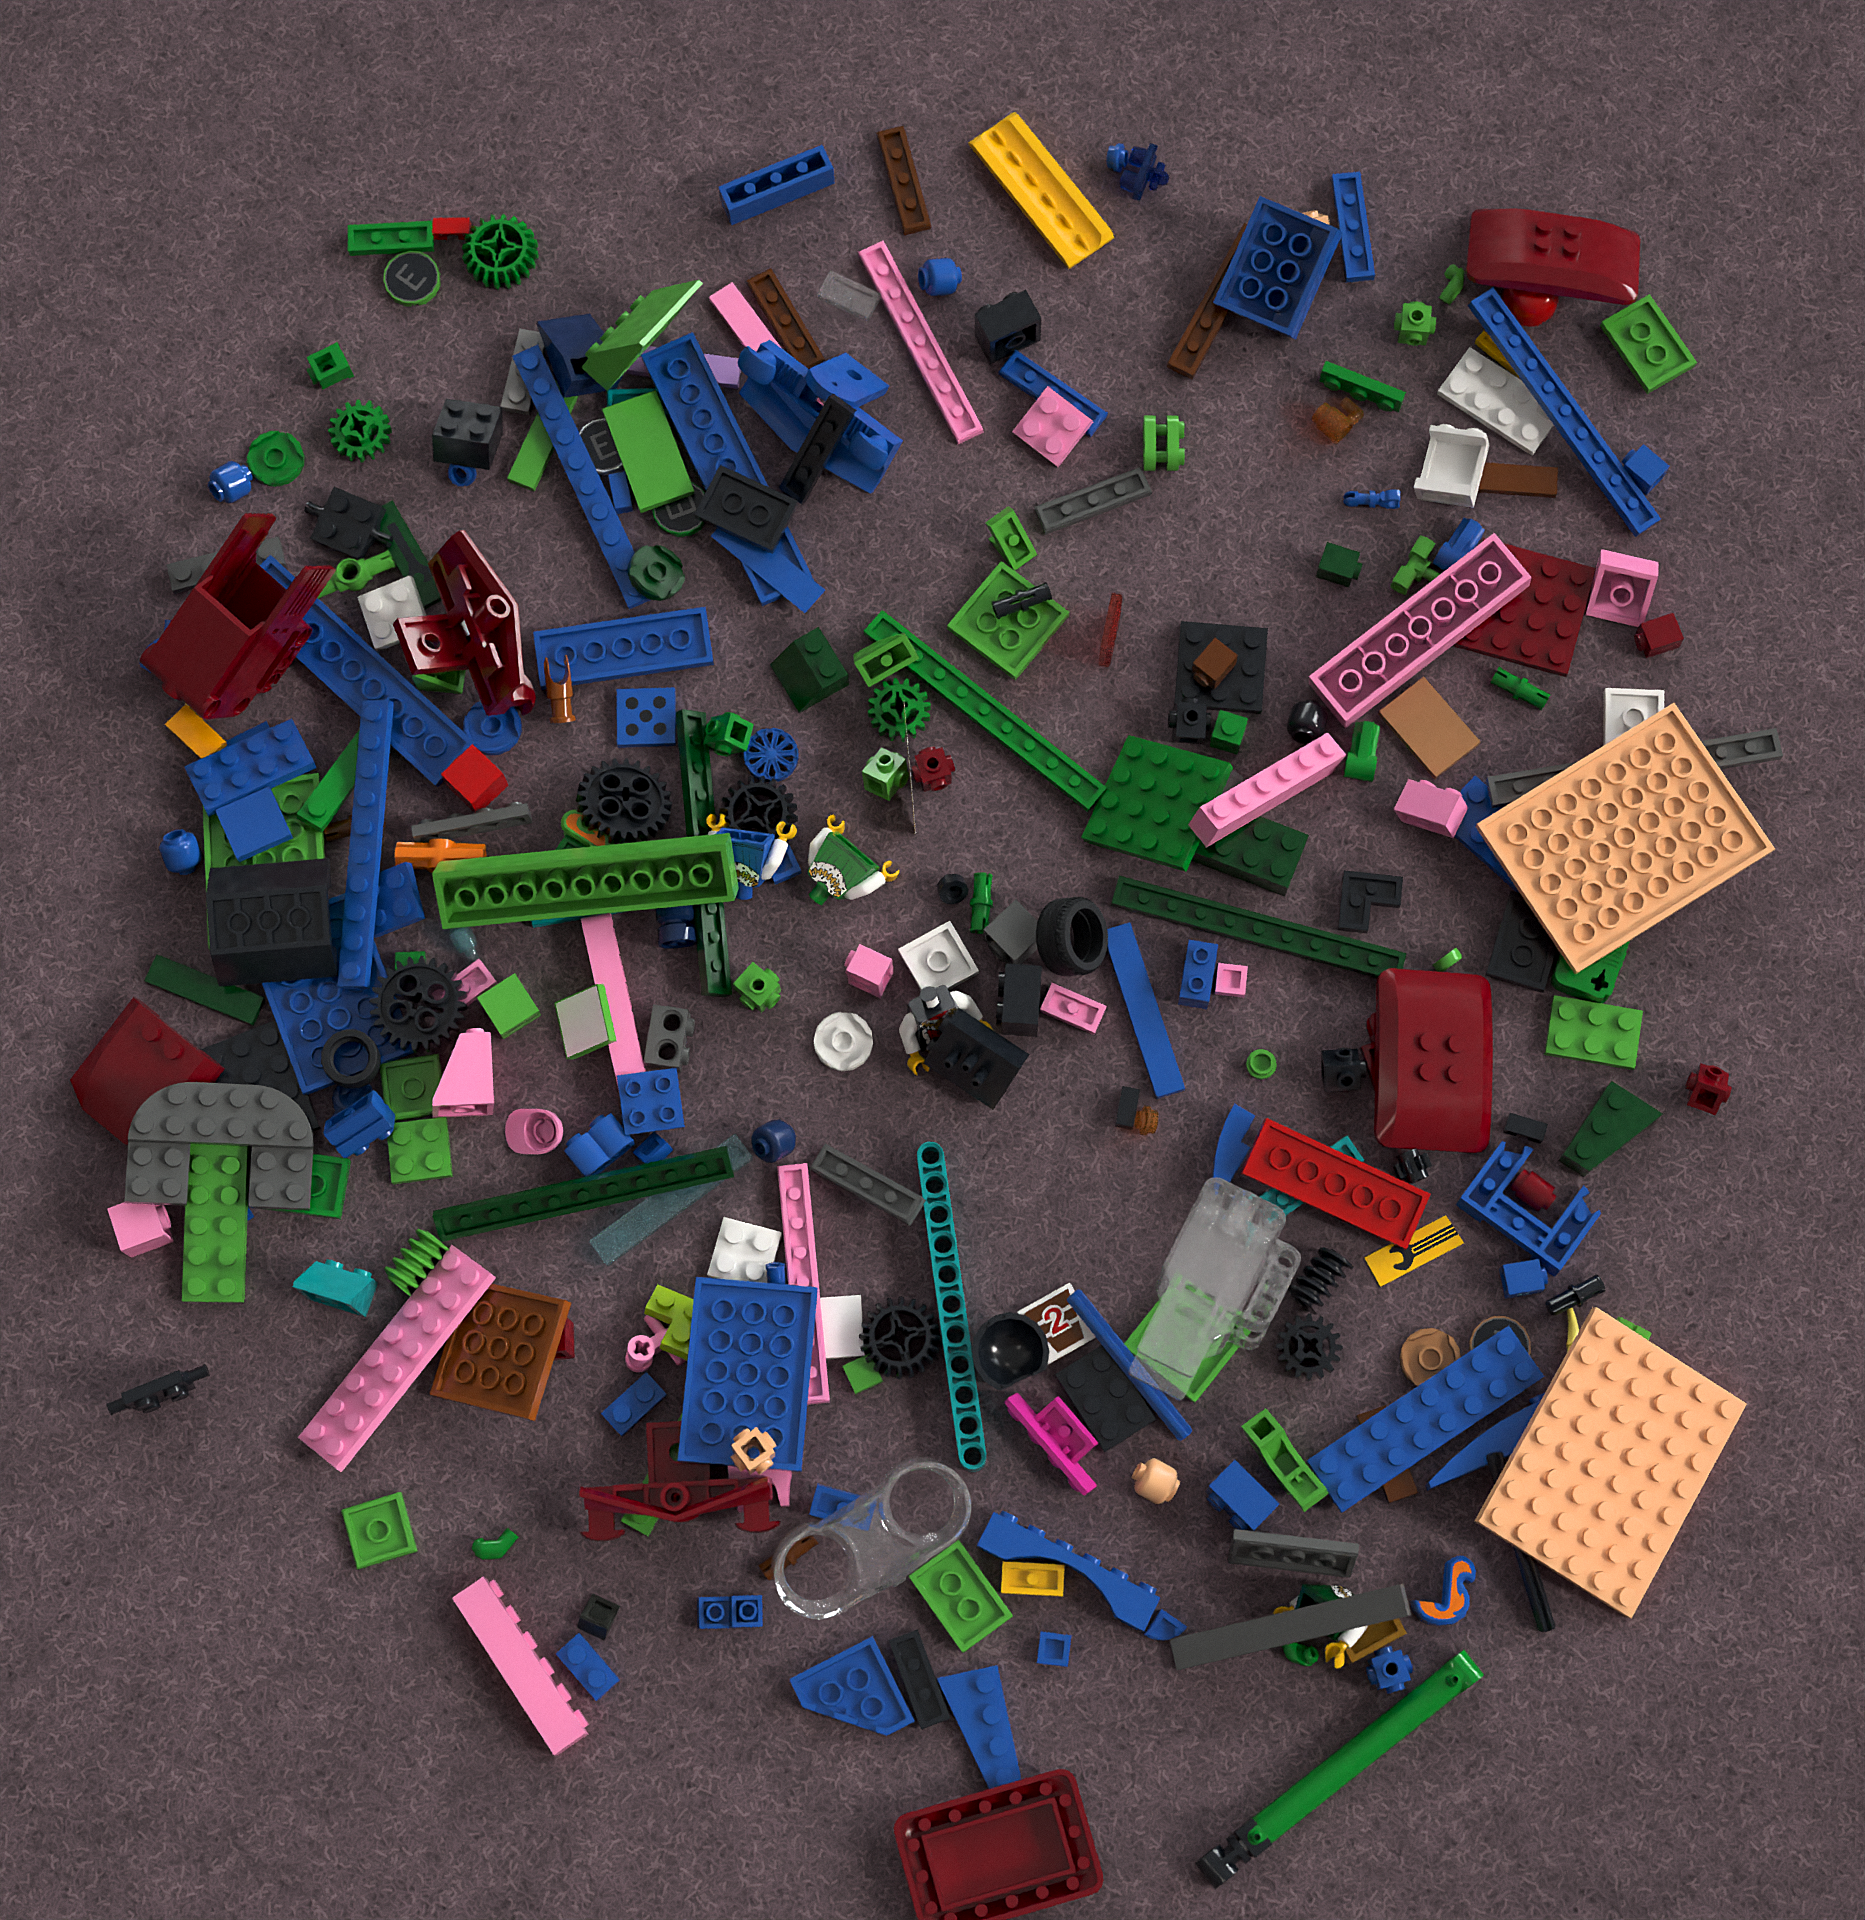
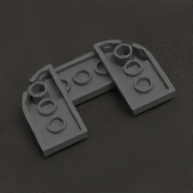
M184 1082L170 1085L157 1091L137 1110L128 1133L125 1203L187 1206L191 1144L252 1147L249 1208L310 1211L313 1164L312 1130L303 1110L286 1094L261 1085Z

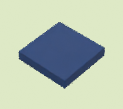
M270 786L215 810L238 862L293 839Z

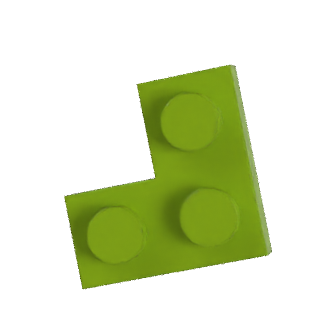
M657 1284L645 1307L644 1314L670 1324L661 1341L660 1349L688 1361L694 1299Z

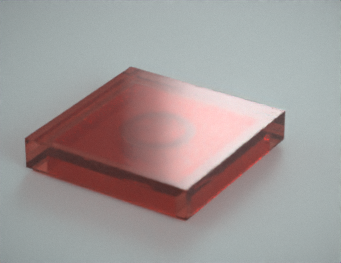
M1111 594L1100 647L1099 666L1109 667L1111 665L1121 617L1123 600L1121 594Z

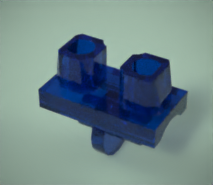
M1150 143L1148 149L1133 146L1128 164L1139 167L1140 171L1135 173L1125 169L1120 180V187L1132 192V199L1141 201L1148 181H1150L1149 189L1153 191L1157 190L1158 185H1167L1170 177L1164 171L1166 166L1164 163L1158 162L1156 168L1153 167L1157 158L1156 151L1158 145Z

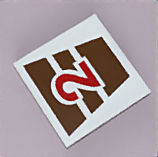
M1070 1283L1017 1312V1314L1026 1315L1038 1323L1045 1333L1050 1351L1048 1365L1096 1339L1094 1334L1067 1302V1298L1075 1292Z

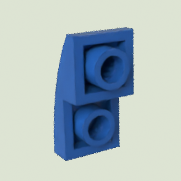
M762 1595L697 1598V1629L763 1627Z

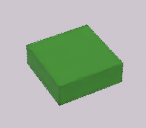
M869 1354L842 1366L855 1395L883 1382L879 1371L876 1372L874 1370V1361L866 1362L865 1358Z

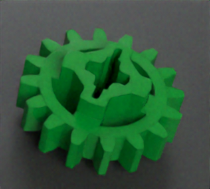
M360 399L356 400V406L354 407L347 402L345 403L346 410L344 412L340 409L336 410L339 416L338 419H330L334 427L328 429L330 437H333L330 441L334 448L338 447L337 451L340 456L347 453L349 461H353L355 456H358L360 462H364L367 455L374 460V452L384 453L382 444H390L391 442L389 436L386 435L392 433L391 426L388 425L390 422L387 414L383 415V410L380 406L374 409L371 401L362 406ZM356 424H358L359 427L362 428L364 438H362L361 434L357 432L358 429L356 427Z
M894 678L893 685L891 686L886 681L882 682L883 690L875 688L873 691L876 699L869 698L868 701L869 706L872 707L868 710V717L874 718L871 721L872 728L880 726V736L885 735L887 732L889 733L890 741H893L895 736H900L901 741L905 742L907 726V734H910L913 739L916 738V729L920 731L925 730V724L922 721H930V714L925 712L931 710V703L924 702L928 698L927 692L919 693L920 684L918 683L910 687L909 679L907 678L903 684H899L898 679ZM904 694H907V695L911 696V697L914 698V699H909V698L906 697ZM892 695L887 702H883L888 696ZM897 700L900 701V706L903 709L902 719H899V714L896 711ZM905 715L906 723L910 720L911 717H916V719L912 723L908 725L906 724L905 726ZM884 720H890V721H891L892 723H894L896 726H892V725L888 724L887 722H885Z

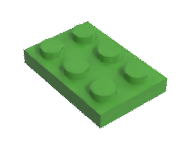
M1650 294L1601 322L1600 327L1646 394L1696 366V360Z
M1554 995L1544 1055L1634 1070L1643 1011Z
M959 1540L909 1575L910 1580L962 1653L1013 1617Z

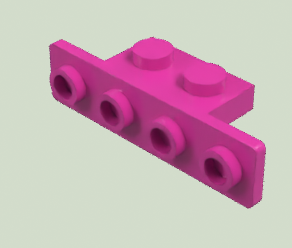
M1015 1393L1004 1401L1011 1417L1023 1424L1028 1430L1027 1433L1030 1439L1046 1451L1051 1464L1063 1471L1068 1477L1069 1485L1075 1491L1085 1496L1097 1487L1096 1483L1079 1465L1078 1461L1091 1451L1098 1442L1059 1396L1052 1400L1038 1414L1033 1411L1019 1393Z

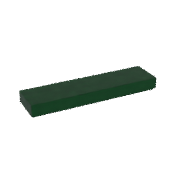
M156 954L144 980L147 984L254 1026L266 1000L260 995L237 986L219 987L217 978Z

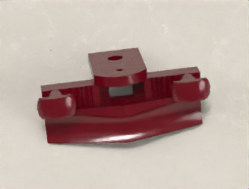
M459 530L447 540L428 562L447 614L397 618L393 623L395 632L412 675L469 670L486 716L504 714L510 707L518 706L521 714L524 716L532 711L536 696L534 688L528 677L524 674L518 603L467 532ZM424 640L431 641L435 649L429 648Z
M681 1421L646 1423L648 1484L580 1487L579 1497L584 1499L585 1510H588L589 1531L580 1532L583 1538L595 1542L612 1541L624 1535L626 1530H615V1513L653 1516L672 1522H688L704 1513L744 1505V1523H735L736 1528L743 1532H768L778 1527L781 1522L770 1521L769 1500H773L771 1477L711 1480V1466L709 1464L678 1462L671 1458L670 1450L672 1446L680 1442Z

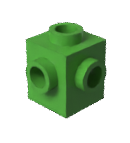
M1422 302L1403 303L1401 313H1396L1394 330L1398 331V343L1426 346L1429 334H1434L1436 317L1431 316L1432 306L1425 305Z
M881 747L875 756L868 759L865 768L862 770L865 790L889 801L898 789L903 788L908 781L909 773L906 759L897 752H890Z
M754 962L733 983L735 991L741 995L739 1000L751 1011L756 1008L762 1013L766 1008H773L781 998V995H779L781 992L780 984L778 983L779 977L768 968L763 971Z

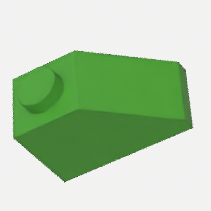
M905 632L880 639L853 654L854 664L868 687L919 659Z

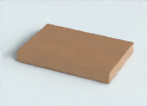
M1422 677L1378 713L1434 780L1480 744V740L1425 677Z

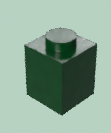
M1327 542L1316 577L1349 588L1352 579L1358 580L1363 565L1358 562L1360 552Z

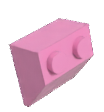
M1601 549L1585 615L1639 627L1641 623L1645 622L1658 579V562Z

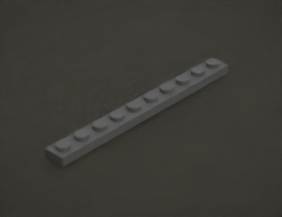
M1777 728L1701 741L1720 770L1780 760L1783 757ZM1576 762L1487 777L1486 784L1491 807L1507 806Z

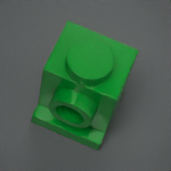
M334 343L307 357L311 367L306 370L313 384L320 383L322 389L343 379L354 377L338 343Z

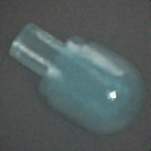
M471 927L451 928L449 938L455 949L459 953L464 952L470 963L479 959L480 956L474 947L478 944L477 938Z

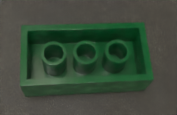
M1259 816L1208 847H1205L1200 840L1191 861L1285 897L1309 835Z

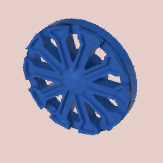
M766 728L756 732L750 737L747 751L744 752V761L748 771L758 780L760 776H765L766 782H770L772 778L776 779L777 782L786 779L793 773L799 760L798 747L792 736L777 728ZM769 734H773L771 744L767 738ZM779 737H784L785 739L777 745ZM761 738L764 746L756 742V740ZM788 745L793 747L791 750H783ZM753 747L760 752H749V750ZM783 757H793V761L789 762ZM751 759H759L754 764H750L749 762ZM781 764L786 767L787 771H781L779 765ZM764 765L763 772L758 773L757 770ZM774 768L776 774L770 777V769Z

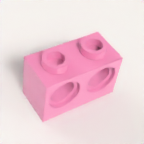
M859 944L856 952L850 951L844 964L847 967L845 973L847 974L849 984L881 999L893 975L891 958Z

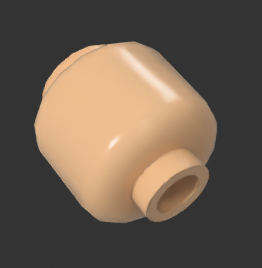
M1156 1458L1149 1459L1145 1464L1140 1462L1132 1475V1479L1136 1480L1134 1485L1135 1492L1154 1504H1161L1164 1501L1169 1502L1174 1497L1180 1481L1177 1479L1176 1470Z

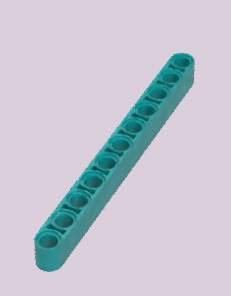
M926 1142L917 1151V1162L922 1197L926 1200L923 1206L960 1465L964 1470L977 1472L986 1463V1448L971 1353L972 1349L943 1149L939 1144ZM928 1151H934L939 1155V1159L934 1164H927L922 1160L923 1155ZM937 1180L943 1184L942 1191L937 1194L930 1193L926 1189L930 1181ZM935 1210H943L948 1217L943 1223H935L931 1220L930 1216ZM938 1240H948L952 1245L951 1249L946 1253L937 1252L934 1246ZM944 1269H951L955 1272L956 1277L952 1282L944 1283L938 1277L940 1272ZM948 1299H955L960 1303V1308L954 1313H948L943 1309L944 1302ZM954 1328L960 1329L964 1333L963 1340L959 1343L950 1342L947 1339V1334L950 1330ZM956 1359H964L969 1367L964 1373H956L951 1368L952 1362ZM960 1389H968L972 1392L973 1398L969 1403L961 1404L956 1400L955 1395ZM965 1419L974 1420L977 1424L976 1431L972 1434H964L959 1428L961 1422ZM975 1449L979 1451L982 1458L978 1464L969 1465L965 1462L964 1455L968 1450Z

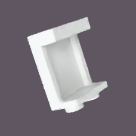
M1448 424L1430 425V442L1421 477H1416L1414 484L1417 499L1474 508L1489 449L1487 434L1476 428L1463 430L1455 429Z

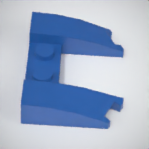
M1502 1141L1455 1205L1479 1223L1482 1220L1486 1221L1532 1255L1530 1260L1539 1259L1540 1267L1545 1266L1546 1271L1555 1277L1598 1219L1601 1212L1598 1210L1591 1214L1583 1200L1590 1192L1585 1186H1582L1552 1229L1502 1193L1534 1149L1524 1146L1522 1154L1504 1151L1506 1142Z

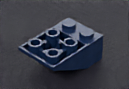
M590 314L537 321L538 330L563 398L607 391L581 368L588 360L585 353L595 342L599 345L603 343L600 338L604 332ZM623 375L613 384V386L610 389L617 388Z

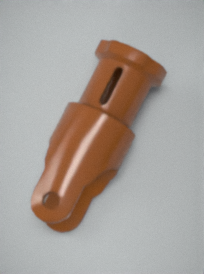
M564 655L565 674L559 682H553L551 679L547 657L544 659L547 698L551 700L552 709L550 723H566L576 720L575 715L572 714L570 697L573 696L567 655Z

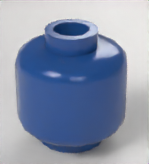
M950 258L928 259L924 262L923 267H920L918 270L919 286L929 296L951 295L962 281L960 267H956Z
M229 461L211 472L208 487L217 501L231 504L250 493V481L253 477L245 465L240 466L235 461Z
M183 829L167 833L159 846L160 854L168 871L179 873L180 875H188L194 872L203 857L196 837L192 833L185 832Z

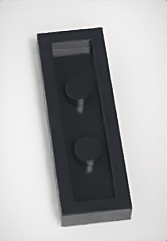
M918 1629L889 1640L921 1730L949 1720V1713Z

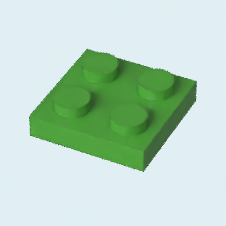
M446 1117L394 1124L393 1132L387 1137L391 1182L393 1185L453 1177Z

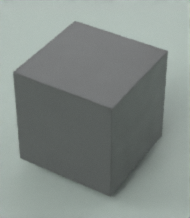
M1014 900L983 929V940L1000 961H1005L1007 964H1022L1037 950V920L1017 900Z

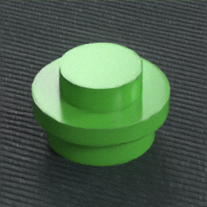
M1255 1050L1249 1055L1246 1067L1252 1077L1267 1079L1275 1072L1276 1059L1267 1050Z

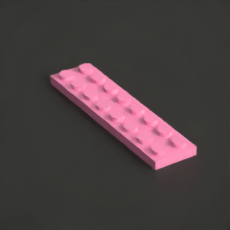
M450 1246L449 1251H446L442 1256V1260L438 1261L435 1268L430 1271L426 1279L422 1281L298 1436L300 1440L338 1471L342 1472L496 1279L495 1276L455 1246Z

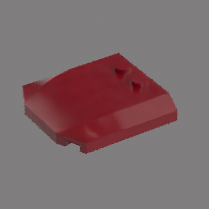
M133 997L70 1081L82 1110L128 1146V1133L131 1122L137 1110L150 1096L167 1086L177 1083H214L225 1068L204 1051L199 1050L141 1000Z

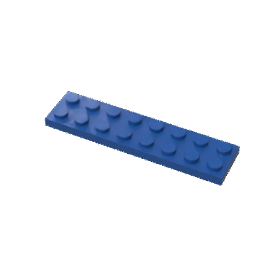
M1507 1326L1308 1459L1306 1463L1327 1488L1329 1497L1340 1513H1342L1542 1379L1544 1375L1510 1326Z

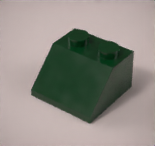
M819 627L794 640L770 664L799 713L849 685L848 673Z

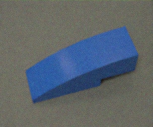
M1235 1103L1223 1126L1213 1161L1212 1200L1217 1203L1250 1150V1147L1241 1141L1254 1121L1255 1115Z

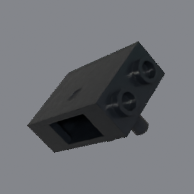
M959 1008L953 1017L947 1015L938 1028L942 1034L939 1038L934 1036L926 1047L925 1051L929 1055L923 1064L994 1110L1030 1054Z

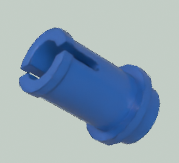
M772 1262L766 1264L767 1283L785 1284V1263Z

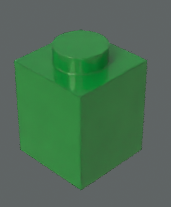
M1220 710L1211 737L1210 747L1238 755L1248 718Z

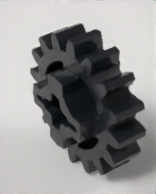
M1308 1313L1305 1321H1302L1297 1315L1294 1318V1326L1289 1322L1284 1324L1287 1333H1278L1277 1337L1283 1340V1343L1276 1344L1275 1349L1282 1351L1283 1354L1277 1360L1278 1362L1286 1360L1287 1365L1284 1371L1287 1372L1294 1369V1378L1296 1379L1303 1373L1305 1374L1306 1381L1311 1380L1312 1374H1316L1320 1380L1324 1377V1369L1329 1373L1334 1370L1330 1362L1339 1363L1341 1359L1335 1355V1352L1343 1349L1342 1345L1335 1344V1341L1340 1338V1333L1332 1334L1330 1331L1334 1324L1330 1323L1324 1326L1322 1324L1323 1316H1320L1317 1321H1312V1315ZM1302 1328H1314L1318 1331L1316 1333H1305ZM1290 1338L1295 1343V1353L1292 1356L1289 1352ZM1327 1339L1329 1345L1328 1356L1322 1350V1342ZM1303 1341L1307 1344L1311 1341L1314 1342L1315 1347L1313 1350L1315 1353L1312 1351L1305 1353L1302 1350L1305 1346ZM1303 1361H1312L1318 1366L1304 1367L1300 1364Z

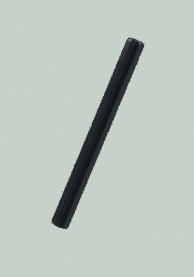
M1494 1451L1486 1455L1494 1485L1506 1465L1502 1451ZM1513 1546L1537 1628L1540 1632L1551 1631L1555 1629V1622L1536 1560Z

